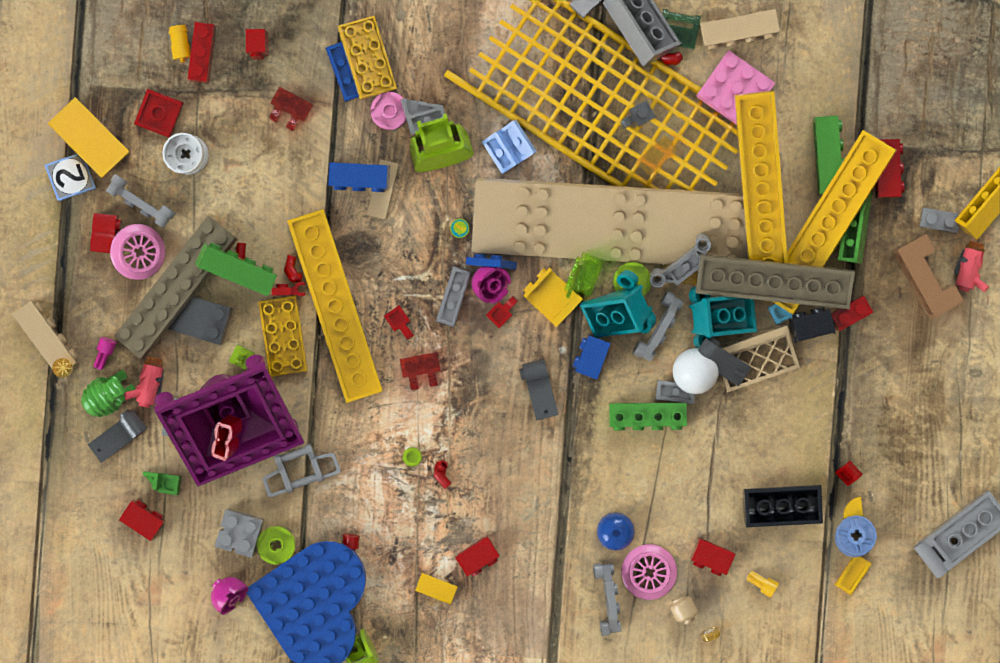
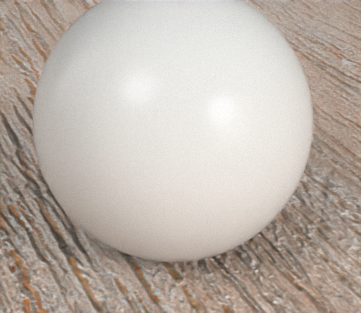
M692 348L682 352L676 358L673 365V377L676 384L683 391L690 394H702L709 391L717 382L719 375L716 363L701 355L698 351L699 348Z

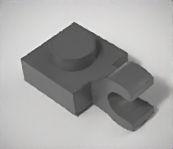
M645 100L629 109L631 115L621 120L620 123L624 129L635 122L640 127L656 116Z

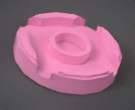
M386 92L379 94L373 100L371 117L380 128L395 130L406 122L400 101L403 97L400 94Z

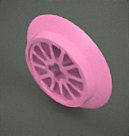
M143 224L129 225L121 229L114 237L110 249L111 260L114 267L123 276L134 280L146 279L154 275L161 268L165 258V245L161 236L153 228ZM137 235L140 236L138 244L135 238ZM143 236H144V237L147 238V240H146V241L143 243V245H142ZM130 238H132L134 246L128 242ZM151 241L152 246L145 248L148 242ZM125 243L128 246H130L131 249H124ZM141 247L143 255L136 257L134 250ZM154 248V253L147 252V250ZM123 251H129L130 254L123 256ZM146 255H153V260L151 261ZM132 256L131 260L127 264L125 259ZM144 259H146L150 264L146 266ZM135 260V267L133 268L131 264ZM139 260L142 264V268L138 269Z
M646 544L636 547L626 556L621 573L624 585L630 593L641 599L654 600L663 597L672 589L677 578V567L674 558L667 550L657 545ZM647 556H652L650 564L647 562ZM656 557V558L660 559V560L653 566L654 558ZM641 558H644L645 566L639 561ZM661 562L664 563V567L656 569ZM636 563H639L643 569L635 568L634 566ZM649 567V569L655 570L653 572V577H650L649 575H644L646 573V568ZM666 569L665 575L657 573L658 571ZM633 570L642 572L641 574L633 576ZM643 576V578L638 583H636L634 579ZM656 576L665 577L663 582H660ZM646 579L645 587L639 586ZM653 579L660 584L658 587H655ZM649 580H651L652 589H647Z

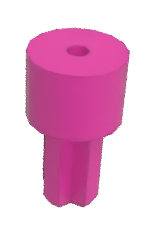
M100 337L96 348L99 352L94 368L104 369L108 356L114 352L117 344L116 341L107 337Z

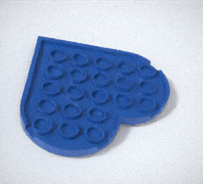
M321 541L306 547L250 585L247 595L287 656L294 663H342L348 658L354 648L357 630L355 620L350 611L358 605L364 595L367 581L366 571L360 557L350 547L333 541Z

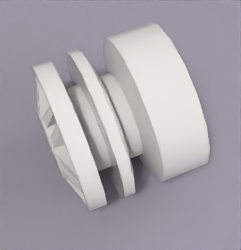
M187 133L174 134L168 138L162 152L163 160L168 168L174 172L187 175L196 174L203 170L209 157L208 147L204 141L197 136ZM185 151H189V152H190V153H189V155L191 156L190 158H186V157H185V156H186Z

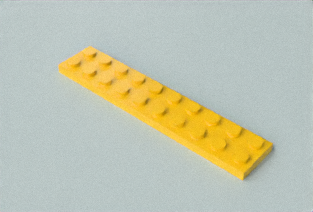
M764 91L734 95L748 259L788 263L775 92Z
M862 130L787 251L788 263L819 267L826 265L897 151L896 149ZM774 302L792 315L796 313L801 305Z
M324 209L287 220L346 403L382 392L383 389Z

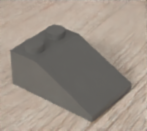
M193 296L168 329L222 345L233 308Z

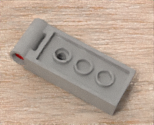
M985 490L913 547L936 578L943 576L1000 532V504L990 491ZM955 537L956 542L951 544V539Z

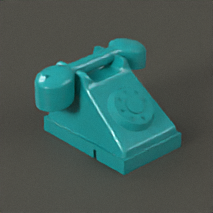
M624 270L618 275L617 282L623 289L583 301L580 304L595 338L637 332L646 334L655 326L656 316L652 312L653 308L652 306L648 307L642 294L643 286L637 285L638 276L634 272Z
M696 285L690 289L689 300L693 304L689 305V308L692 309L694 329L691 332L696 334L693 339L696 348L701 346L705 338L710 339V337L757 332L754 299L726 296L710 298L711 295L697 294L695 292Z

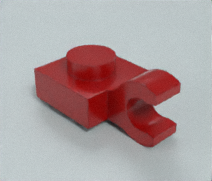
M298 282L294 287H288V284H276L277 288H272V296H305L306 293H300L298 287L306 285V283Z
M512 296L504 305L498 302L486 316L500 328L512 316L509 310L518 300Z
M400 305L384 315V318L394 332L400 329L407 340L414 336L406 325L410 322V319Z

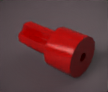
M343 534L342 544L347 545L354 551L359 549V535Z

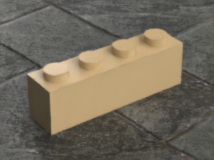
M776 9L700 23L699 25L703 48H708V50L719 49V45L727 44V47L738 45V41L745 40L746 43L756 42L759 37H764L765 40L772 39L780 32Z
M30 301L12 315L55 374L62 376V371L65 374V370L57 373L61 368L58 369L56 367H61L60 364L63 366L64 360V366L67 365L66 368L70 367L72 369L79 363L77 360L79 356L73 348H68L66 345L68 341L64 335L57 333L54 321L44 315L43 312L45 310L39 302Z

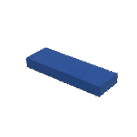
M342 42L326 47L345 102L358 98L359 95Z

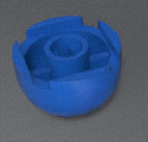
M608 513L598 523L597 537L601 544L609 550H623L634 539V524L623 513Z

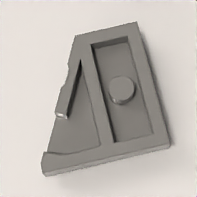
M405 98L400 99L411 135L419 130L417 121H420L422 124L442 118L443 114H445L443 105Z

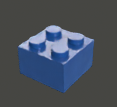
M587 335V338H582L579 349H582L580 357L576 356L572 365L575 367L574 371L598 379L611 343Z

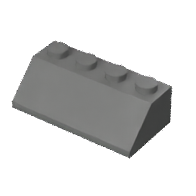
M605 0L603 2V5L643 66L657 61L681 44L653 0Z

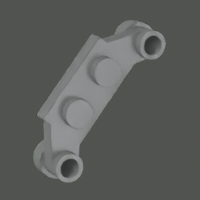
M114 174L111 178L112 182L106 191L114 197L119 194L125 198L124 203L132 208L136 205L141 209L140 213L148 218L153 216L156 218L155 223L165 228L169 220L175 216L176 213L163 205L160 210H157L124 189L127 181L120 176Z
M699 234L696 237L695 246L666 269H653L650 275L651 285L656 288L662 287L665 283L679 285L696 272L699 267L700 254L706 255V252L711 248V242L707 235Z
M670 291L664 294L660 304L667 307L648 343L645 344L639 341L632 352L633 355L639 358L643 357L648 361L653 359L656 353L654 351L655 348L663 344L666 338L665 332L667 328L673 326L676 320L674 318L675 313L680 310L684 301L675 297V294Z
M601 563L593 564L594 578H603L608 620L600 621V631L602 636H608L610 633L621 632L620 621H617V614H620L619 602L616 603L615 595H618V588L612 579L614 567L613 563L604 565Z

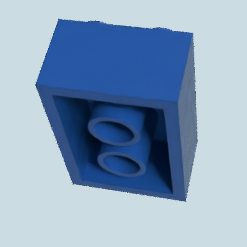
M329 162L328 186H333V190H346L347 187H352V191H366V188H372V192H385V189L389 188L390 165Z

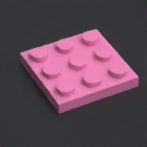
M728 50L696 97L737 125L734 95L770 91L775 82Z

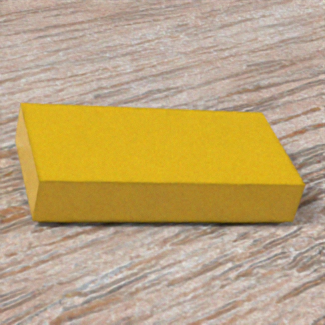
M852 557L834 585L852 595L872 563L863 557Z
M422 572L415 591L451 604L458 586Z

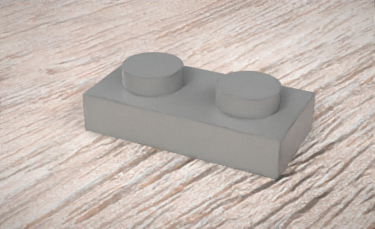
M922 208L919 227L957 234L959 225L954 220L959 214Z
M657 380L655 399L694 404L695 394L683 391L676 382Z

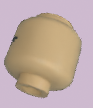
M684 594L671 601L670 611L676 622L688 624L695 620L694 616L698 613V609L692 597H686Z

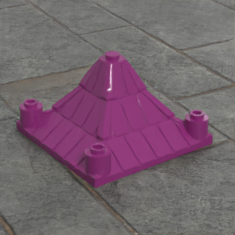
M261 355L248 357L246 360L247 371L235 376L215 375L195 393L174 400L173 395L169 392L159 393L155 397V413L198 487L304 444L297 421L289 413L267 369L265 359ZM227 415H232L242 420V430L238 435L239 447L236 453L226 461L212 456V444L216 440L214 431L219 421Z

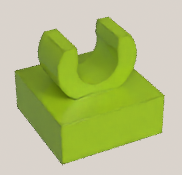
M237 344L228 362L247 370L246 360L254 355V352Z

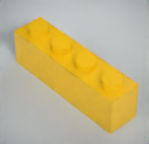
M1000 167L954 220L965 233L977 240L1000 214Z

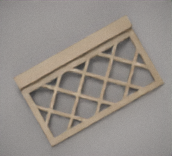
M785 323L719 345L732 355L737 354L736 358L738 359L743 351L751 352L752 355L748 363L743 362L751 366V368L758 370L755 378L749 379L745 377L744 379L747 381L741 382L739 386L736 384L729 386L728 379L722 376L727 392L800 368L789 335L790 332ZM786 337L787 345L784 350L775 346L778 339ZM766 344L770 346L766 357L757 353L760 345ZM773 349L782 352L778 362L769 358ZM785 354L793 358V365L786 367L781 364ZM755 355L764 358L760 369L751 365ZM767 360L776 364L773 372L763 371Z

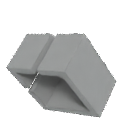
M227 508L221 523V527H224V529L219 530L215 547L230 552L236 549L235 553L252 558L264 519Z

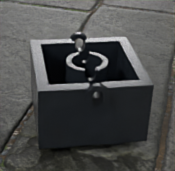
M824 307L812 309L811 314L807 315L806 312L796 313L792 315V319H788L794 344L831 333L836 334L831 311L825 310Z

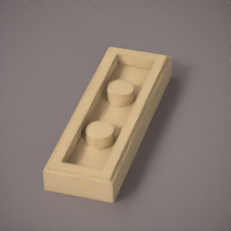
M380 159L379 165H390L389 188L385 189V192H372L367 215L386 220L399 164Z

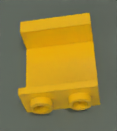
M550 267L548 270L543 268L536 276L538 280L534 284L530 282L523 289L525 292L523 296L557 327L583 299L560 279Z

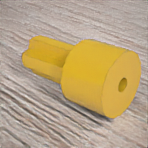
M750 571L746 578L747 581L761 588L760 592L770 598L780 584L770 577L766 579L754 571Z

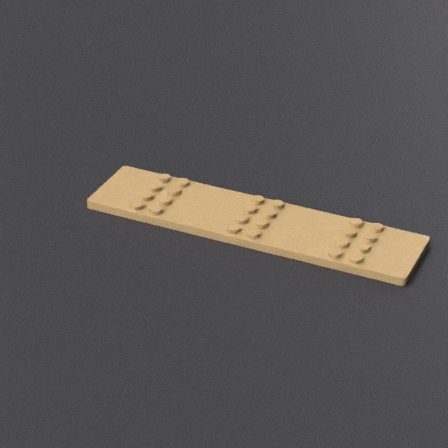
M477 178L475 181L472 251L474 253L671 265L693 248L696 237L703 233L707 235L711 242V248L706 252V255L748 259L743 194Z

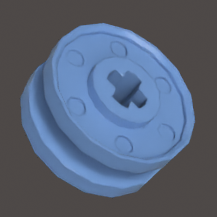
M858 515L844 519L835 532V544L839 551L853 558L867 554L875 545L877 538L876 529L872 522ZM854 532H857V536L860 535L857 541L851 538Z

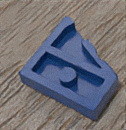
M474 254V257H466V265L499 267L512 270L517 268V262L502 260L503 256L491 255V259H486L485 255Z

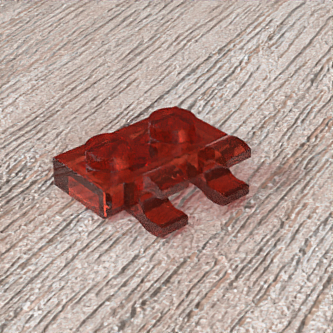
M279 86L270 102L275 107L269 118L277 122L282 111L292 115L286 128L293 132L299 120L305 122L313 104Z
M438 352L400 359L403 378L409 377L411 390L419 389L417 376L428 374L430 387L438 386L435 373L441 371Z

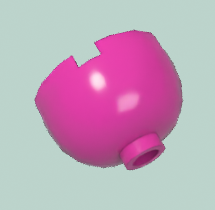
M482 266L474 273L471 284L473 292L480 300L485 303L490 302L494 304L507 295L508 284H511V279L508 272L503 268Z
M226 577L218 579L212 585L213 589L210 596L212 605L221 615L228 614L236 608L234 604L238 600L240 603L244 600L249 588L238 578Z

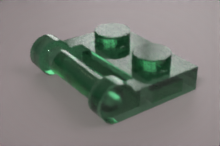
M663 8L662 15L666 21L670 19L693 24L692 29L670 24L669 26L681 43L678 47L694 50L701 16L670 12L669 9Z

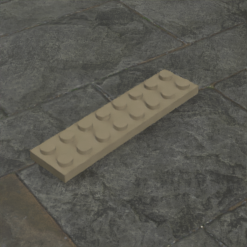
M207 216L114 337L136 356L144 360L210 276V272L198 268L195 264L204 243L210 245L213 242L221 246V250L228 252L238 239L211 217Z
M700 254L695 292L697 294L850 309L855 271Z

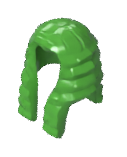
M122 369L108 378L97 377L91 384L87 385V388L83 390L81 404L88 414L101 418L103 415L113 414L114 411L120 409L122 402L126 400L124 393L136 389L133 384L126 388L121 384V381L128 378L125 371Z

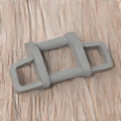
M311 443L295 451L283 455H275L274 459L278 470L264 476L262 480L268 497H274L285 492H293V489L316 481L322 482L325 478L339 474L341 469L335 453L316 456ZM308 454L315 474L291 482L284 462ZM332 457L336 471L323 475L317 459ZM280 473L285 489L273 493L267 480Z

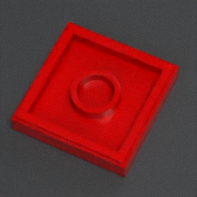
M147 89L134 125L170 138L184 102Z

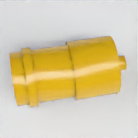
M186 25L171 26L168 32L171 39L173 60H180V63H184L185 59H189L191 54L187 35L188 29Z

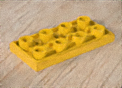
M375 16L337 26L360 100L396 90L397 86Z
M76 97L47 123L101 178H104L130 153Z
M297 296L258 301L268 370L271 377L307 372L308 368Z

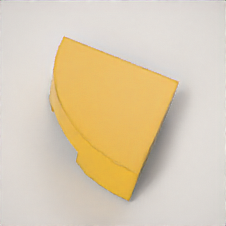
M860 496L853 498L846 505L843 511V518L857 515L863 516Z

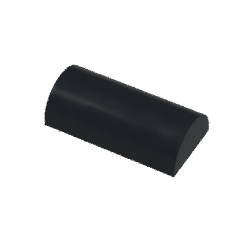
M821 485L743 489V513L746 528L823 524Z

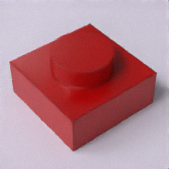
M850 460L835 472L847 486H850L863 475Z

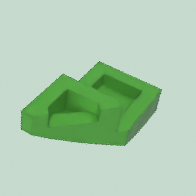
M143 471L144 477H147L154 491L179 495L182 476Z

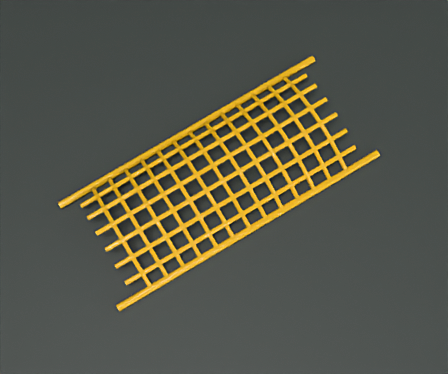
M529 0L533 4L527 12L512 3L509 8L522 15L523 18L516 28L503 19L500 20L499 24L513 32L506 44L492 35L489 37L488 40L501 47L502 50L496 60H493L483 52L479 53L478 56L492 64L486 76L474 68H470V73L483 80L478 89L449 70L444 74V77L512 121L517 120L521 127L612 186L628 187V182L631 178H634L644 185L642 188L659 189L651 184L657 173L670 180L665 189H671L675 183L684 190L695 191L694 187L700 178L716 186L718 182L704 172L711 161L724 170L728 168V165L715 158L721 146H724L734 154H737L739 151L725 141L730 132L738 136L737 129L734 128L735 124L733 122L728 124L718 118L719 112L716 110L712 114L701 107L703 104L702 100L699 99L698 103H695L685 96L689 89L698 94L701 87L659 60L650 63L653 66L647 72L637 65L639 61L637 56L632 62L621 55L624 48L634 53L624 37L590 15L582 19L569 6L570 2L567 0H552L556 3L553 9L541 3V0ZM536 6L549 13L543 23L531 16ZM560 6L572 13L568 20L556 12ZM576 16L588 23L585 30L572 23ZM552 17L565 24L559 33L547 26ZM527 19L539 26L533 38L520 31ZM569 27L581 34L575 44L563 36ZM592 27L605 34L601 40L588 33ZM543 30L556 37L549 49L536 42ZM517 35L529 43L522 55L510 48ZM585 37L597 45L592 54L579 47ZM608 37L620 44L617 51L604 44ZM559 41L572 48L565 60L553 53ZM533 46L545 53L538 65L526 58ZM601 48L613 55L608 65L595 57ZM506 51L519 59L512 71L499 63ZM576 51L588 58L581 70L569 63ZM549 56L561 63L554 76L542 68ZM617 58L629 65L624 75L611 68ZM592 61L604 69L598 80L585 73ZM522 62L535 69L528 81L515 74ZM565 67L578 74L571 86L558 79ZM496 68L508 75L502 86L490 79ZM633 69L646 76L640 86L628 79ZM656 69L669 76L665 83L653 75ZM608 72L620 79L614 91L601 84ZM538 73L551 80L544 92L532 85ZM512 78L524 85L518 97L506 90ZM581 78L594 85L587 97L575 90ZM672 79L685 86L681 93L669 86ZM649 80L662 87L656 96L644 89ZM555 83L567 90L560 102L548 95ZM624 83L637 90L630 101L617 94ZM486 84L499 91L494 99L482 92ZM598 88L610 95L603 107L590 100ZM528 89L541 96L535 107L522 100ZM665 90L678 97L673 106L660 99ZM571 93L583 101L576 113L564 106ZM640 93L653 100L650 104L652 110L656 104H659L669 111L662 123L655 118L650 120V122L659 127L652 138L639 131L642 126L634 128L631 125L626 128L632 134L625 145L612 137L621 125V120L629 112V109L635 107L634 103ZM502 94L515 101L510 110L498 102ZM614 98L626 105L619 118L607 111ZM545 99L557 107L550 118L538 110ZM682 100L694 107L689 117L676 110ZM519 104L531 111L527 120L514 113ZM587 104L599 111L593 123L580 116ZM560 110L573 117L567 128L554 121ZM698 111L710 118L705 128L692 120ZM673 114L685 121L678 133L666 126ZM535 115L547 122L543 130L530 123ZM603 115L616 122L609 134L597 127ZM577 120L589 127L583 139L571 132ZM714 121L726 128L721 138L709 131ZM689 124L701 131L695 143L682 136ZM551 125L563 132L559 141L546 134ZM662 130L675 137L668 149L655 142ZM593 131L605 138L599 149L586 142ZM567 135L579 143L575 151L562 144ZM705 135L718 142L711 154L698 147ZM635 136L648 143L641 155L629 148ZM609 141L621 148L615 160L603 153ZM678 141L691 148L684 160L672 153ZM583 146L595 153L591 162L579 155ZM652 146L664 153L658 165L645 158ZM695 151L707 158L700 170L688 163ZM625 152L638 159L631 170L619 163ZM599 157L612 164L607 172L594 165ZM668 157L681 164L673 176L661 169ZM642 162L654 170L647 181L635 173ZM615 167L628 174L623 183L611 176ZM684 167L697 174L690 186L677 179Z

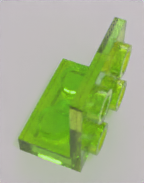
M585 252L582 253L581 258L577 257L564 289L567 291L566 297L570 298L572 290L590 296L604 260Z

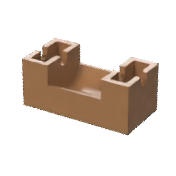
M924 234L896 248L892 253L928 317L936 318L963 303L964 300L955 285H948L941 289L924 258L936 251L927 234Z

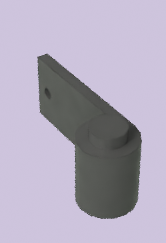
M710 337V339L705 338L698 349L700 354L716 363L721 376L739 386L751 369V366L719 347L720 342L713 337Z
M541 359L522 364V368L519 371L521 379H526L536 421L559 415L545 360Z
M127 409L119 415L121 418L119 422L88 444L101 463L147 429V426L134 410L130 412Z

